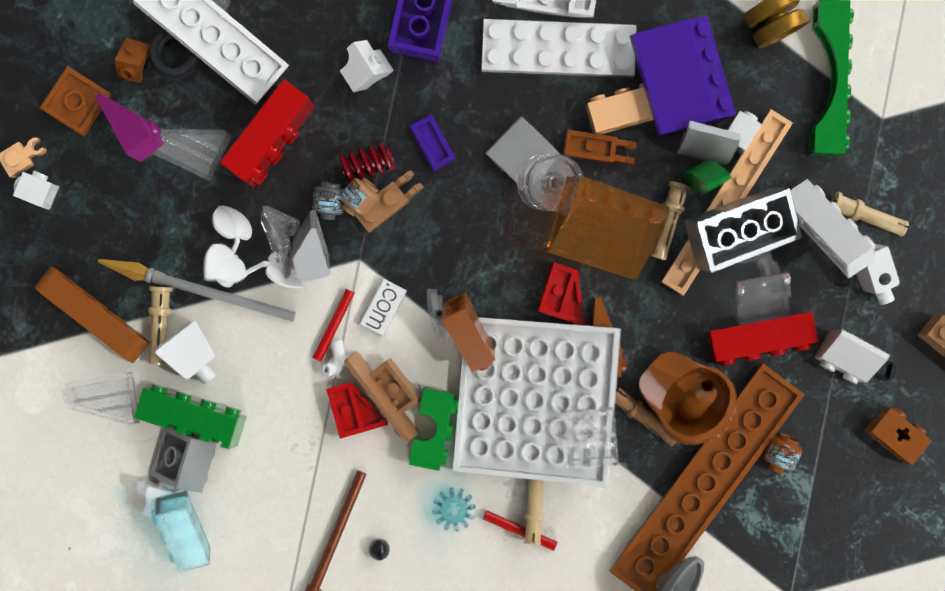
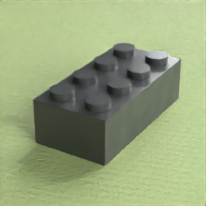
M772 187L684 220L697 269L710 273L802 238L790 188Z

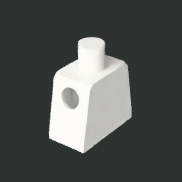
M874 244L875 261L857 272L856 275L863 290L876 294L879 304L884 305L895 300L891 288L898 286L900 282L889 247Z
M190 320L152 350L186 380L195 374L205 384L216 375L207 365L215 355L195 320Z

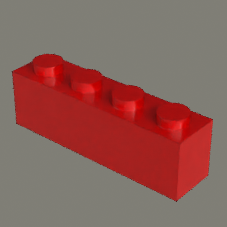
M813 312L706 332L712 362H720V366L735 364V358L745 357V361L760 359V353L770 352L771 356L786 354L785 349L795 347L796 351L811 349L812 343L818 342Z

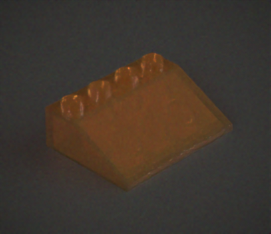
M567 176L546 252L636 280L663 232L669 206L583 176Z

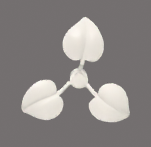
M227 206L217 207L212 215L213 226L222 236L229 239L234 238V244L232 249L223 244H214L209 248L204 262L205 280H217L222 286L231 287L235 282L241 281L248 274L262 267H267V277L276 284L295 289L304 287V282L299 283L297 274L292 275L289 266L290 257L282 253H272L268 257V261H263L246 270L243 262L234 254L240 239L248 240L251 237V225L247 218L239 211Z

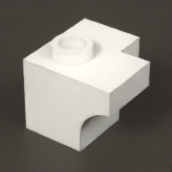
M367 40L353 42L347 47L349 60L347 65L340 70L353 92L368 89L372 84L387 77L394 71L381 50L373 51Z
M147 479L138 481L135 492L141 494L145 501L142 515L164 522L172 520L181 490L175 489L162 481L159 483Z

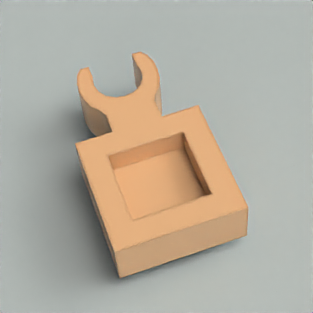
M39 138L30 139L25 147L22 143L17 142L0 153V162L9 177L14 178L34 166L35 164L31 158L46 153L47 150L43 147L38 151L34 149L35 144L41 141Z

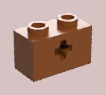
M883 407L864 431L903 463L913 465L932 441L925 436L927 432L916 423L912 425L905 420L907 415L897 407H893V409ZM897 429H900V430H901V431H900V434L902 435L901 439L898 438L899 435H898V433L896 432Z

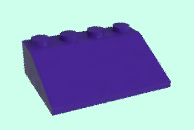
M707 16L679 21L629 36L658 135L687 130L690 121L712 125L736 115Z

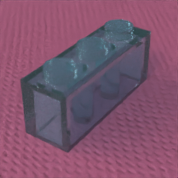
M187 490L155 498V509L151 511L152 521L155 526H159L161 541L163 544H167L170 561L176 563L179 572L210 565L211 547Z

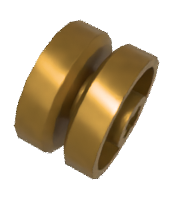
M764 0L743 15L748 28L755 29L761 27L753 35L758 48L761 49L774 44L811 22L804 9L791 11L797 7L800 0Z

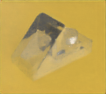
M263 206L260 221L277 263L286 261L288 250L291 249L289 237L297 234L300 221L272 207Z

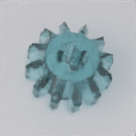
M449 487L450 496H447L443 490L439 493L444 501L434 499L433 503L441 508L433 509L432 514H441L436 519V523L440 524L445 520V530H448L450 523L454 524L455 532L459 531V522L465 528L469 526L465 517L472 520L475 518V515L468 512V510L476 509V504H466L472 499V495L468 494L462 498L464 494L463 488L459 489L458 495H454V487ZM451 503H457V507L461 506L457 515H451L452 511H447Z

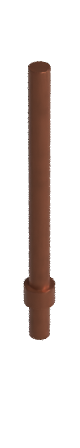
M357 470L311 584L307 585L305 591H322L320 589L366 478L367 474Z

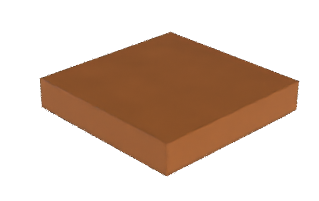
M67 66L40 106V109L85 137L102 111L95 96L100 93L110 99L112 94Z

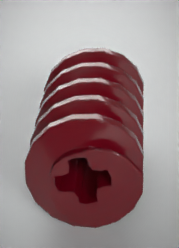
M381 141L378 142V150H375L370 144L368 145V153H365L360 147L358 148V156H355L349 150L348 159H345L342 153H339L344 177L350 181L356 178V175L361 179L363 177L366 178V172L374 178L376 176V169L384 175L386 166L392 172H395V163L389 143L385 148Z

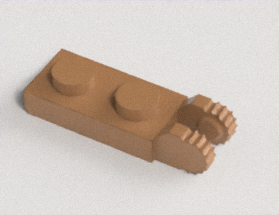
M411 170L377 193L379 200L367 215L355 214L369 233L407 205L409 200L424 188L419 183L414 185L405 195L401 192L399 188L414 176Z

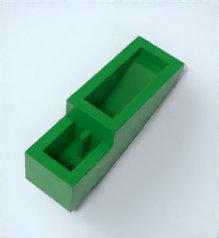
M704 160L681 172L686 184L691 187V190L695 188L699 196L721 186L732 178L728 171L712 160Z

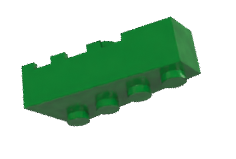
M152 384L151 388L142 389L134 415L135 419L162 428H169L171 426L174 427V431L183 435L194 436V434H198L199 440L207 443H219L221 441L220 447L225 449L238 446L247 416L240 414V409L226 406L225 410L217 408L216 402L201 399V402L191 400L192 395L177 391L176 395L167 393V388L160 385Z

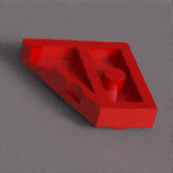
M552 262L536 311L585 326L578 270Z
M352 382L326 389L340 439L388 425L387 420L380 415Z

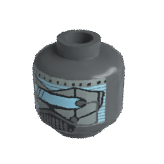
M320 182V186L314 188L312 210L316 209V213H320L321 219L335 220V215L344 213L345 210L342 207L344 202L341 199V193L344 189L341 188V184Z

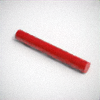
M348 289L345 290L312 358L322 362L355 295L354 292Z
M486 511L483 520L525 538L526 527L493 512ZM541 534V546L554 551L558 542Z

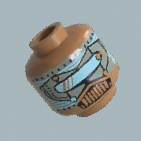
M365 177L362 179L354 178L341 193V199L344 202L342 207L352 216L356 213L365 216L378 202L379 196L377 192L379 190Z

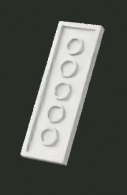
M133 0L134 5L255 105L289 66L212 0Z
M484 19L482 72L634 78L635 54L629 36L636 33V25Z

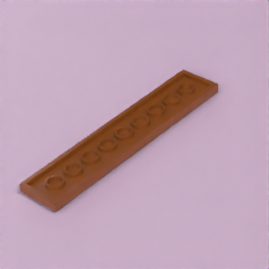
M761 363L736 397L737 413L732 414L733 421L727 424L729 429L722 431L720 438H713L712 443L705 442L700 445L613 563L609 572L634 591H657L656 584L660 576L666 574L671 567L684 560L770 443L771 438L776 435L805 394Z

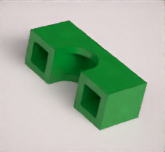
M424 388L419 414L432 417L436 422L437 431L429 439L414 438L409 465L440 471L441 465L446 466L449 451L444 450L446 440H451L454 425L449 424L451 414L456 415L459 401L454 399L455 393Z

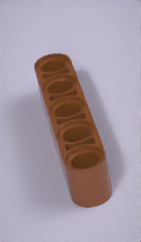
M50 266L34 286L39 293L127 361L134 364L150 342L54 267Z

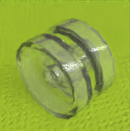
M541 154L531 157L521 167L517 179L518 192L524 203L532 209L541 211L561 212L570 209L581 197L584 186L583 174L578 164L570 157L559 154Z

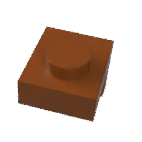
M126 38L115 58L117 76L127 81L141 83L143 79L142 69L150 55L151 45Z

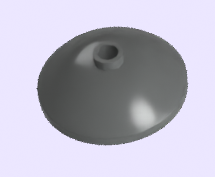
M692 556L675 564L666 574L660 576L656 584L657 591H697L704 572V561L698 556Z

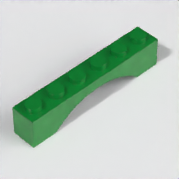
M818 0L813 5L812 31L820 40L827 54L830 65L831 85L825 109L815 125L809 130L808 156L840 157L846 154V151L849 149L850 137L846 135V129L851 118L850 110H847V100L851 97V85L848 84V75L852 71L849 49L853 45L850 24H852L854 18V10L850 8L851 0Z

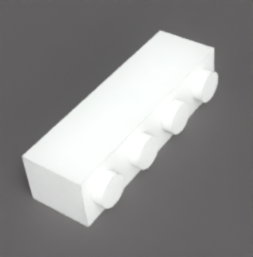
M807 179L790 190L799 226L848 278L875 261V245L868 236L863 237L858 232V227L850 218L846 219L842 215L839 206L833 201L830 203L818 185L814 186Z

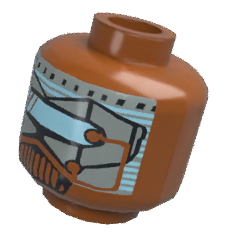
M784 433L771 438L764 453V459L769 463L768 468L780 474H783L784 470L793 471L802 454V448L798 445L799 441Z

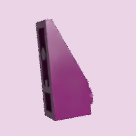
M100 93L95 96L128 156L142 162L164 145L160 136L161 129L154 121H147Z

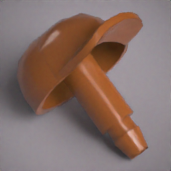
M677 352L661 354L639 379L638 387L647 403L658 414L663 430L671 439L681 444L712 443L713 438H720L722 436L721 432L729 429L727 424L733 421L732 414L737 413L736 392L729 378L717 368L700 365Z

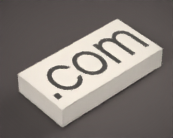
M383 279L360 324L384 336L407 290Z

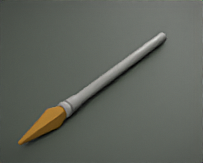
M98 260L99 263L134 281L145 280L147 283L167 285L292 322L295 319L296 312L172 277L166 275V273L155 271L153 268L148 269L139 262Z

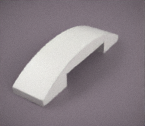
M492 0L493 3L515 9L567 17H593L596 0Z

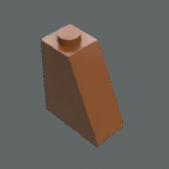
M464 292L444 302L441 321L471 372L478 369L480 371L486 370L495 361V350L467 293Z

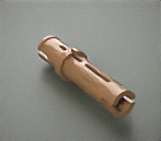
M620 387L616 389L615 404L622 408L629 418L639 421L643 426L663 439L669 446L672 447L677 442L666 434L659 417L643 406L642 401L639 399L635 400Z

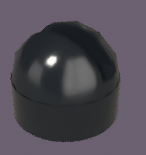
M887 360L875 373V376L879 380L889 381L895 377L897 368L893 362ZM888 364H889V365H890V368H889L888 376L885 377V373H886V371H887V366H888Z
M384 539L374 540L369 547L370 556L375 560H384L390 552L389 543ZM376 544H381L382 556L380 557L377 556Z

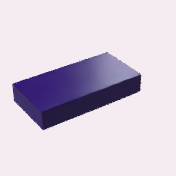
M432 114L409 126L433 171L456 160Z

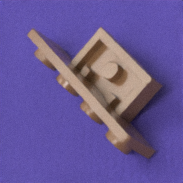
M359 352L346 358L344 363L348 371L356 377L362 385L364 392L379 407L380 413L392 424L396 434L405 443H408L418 435L419 430L406 415L405 411L422 398L392 358L386 360L374 371Z

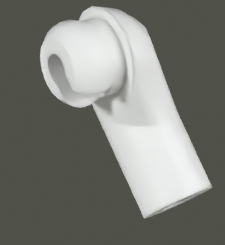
M343 340L330 343L333 356L322 366V374L326 377L337 376L346 365L344 363L346 354Z

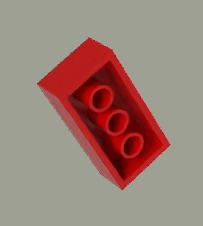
M284 79L220 163L253 188L256 184L261 185L268 176L266 171L272 164L276 165L284 154L282 150L287 144L291 145L299 135L298 129L315 109V106L306 95Z

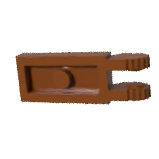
M567 130L563 156L611 164L615 162L634 165V158L615 155L616 147L627 150L636 149L637 143L617 139L618 137Z

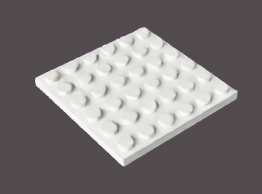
M479 318L495 350V361L486 370L480 371L478 369L471 372L462 356L453 471L608 487L621 329Z

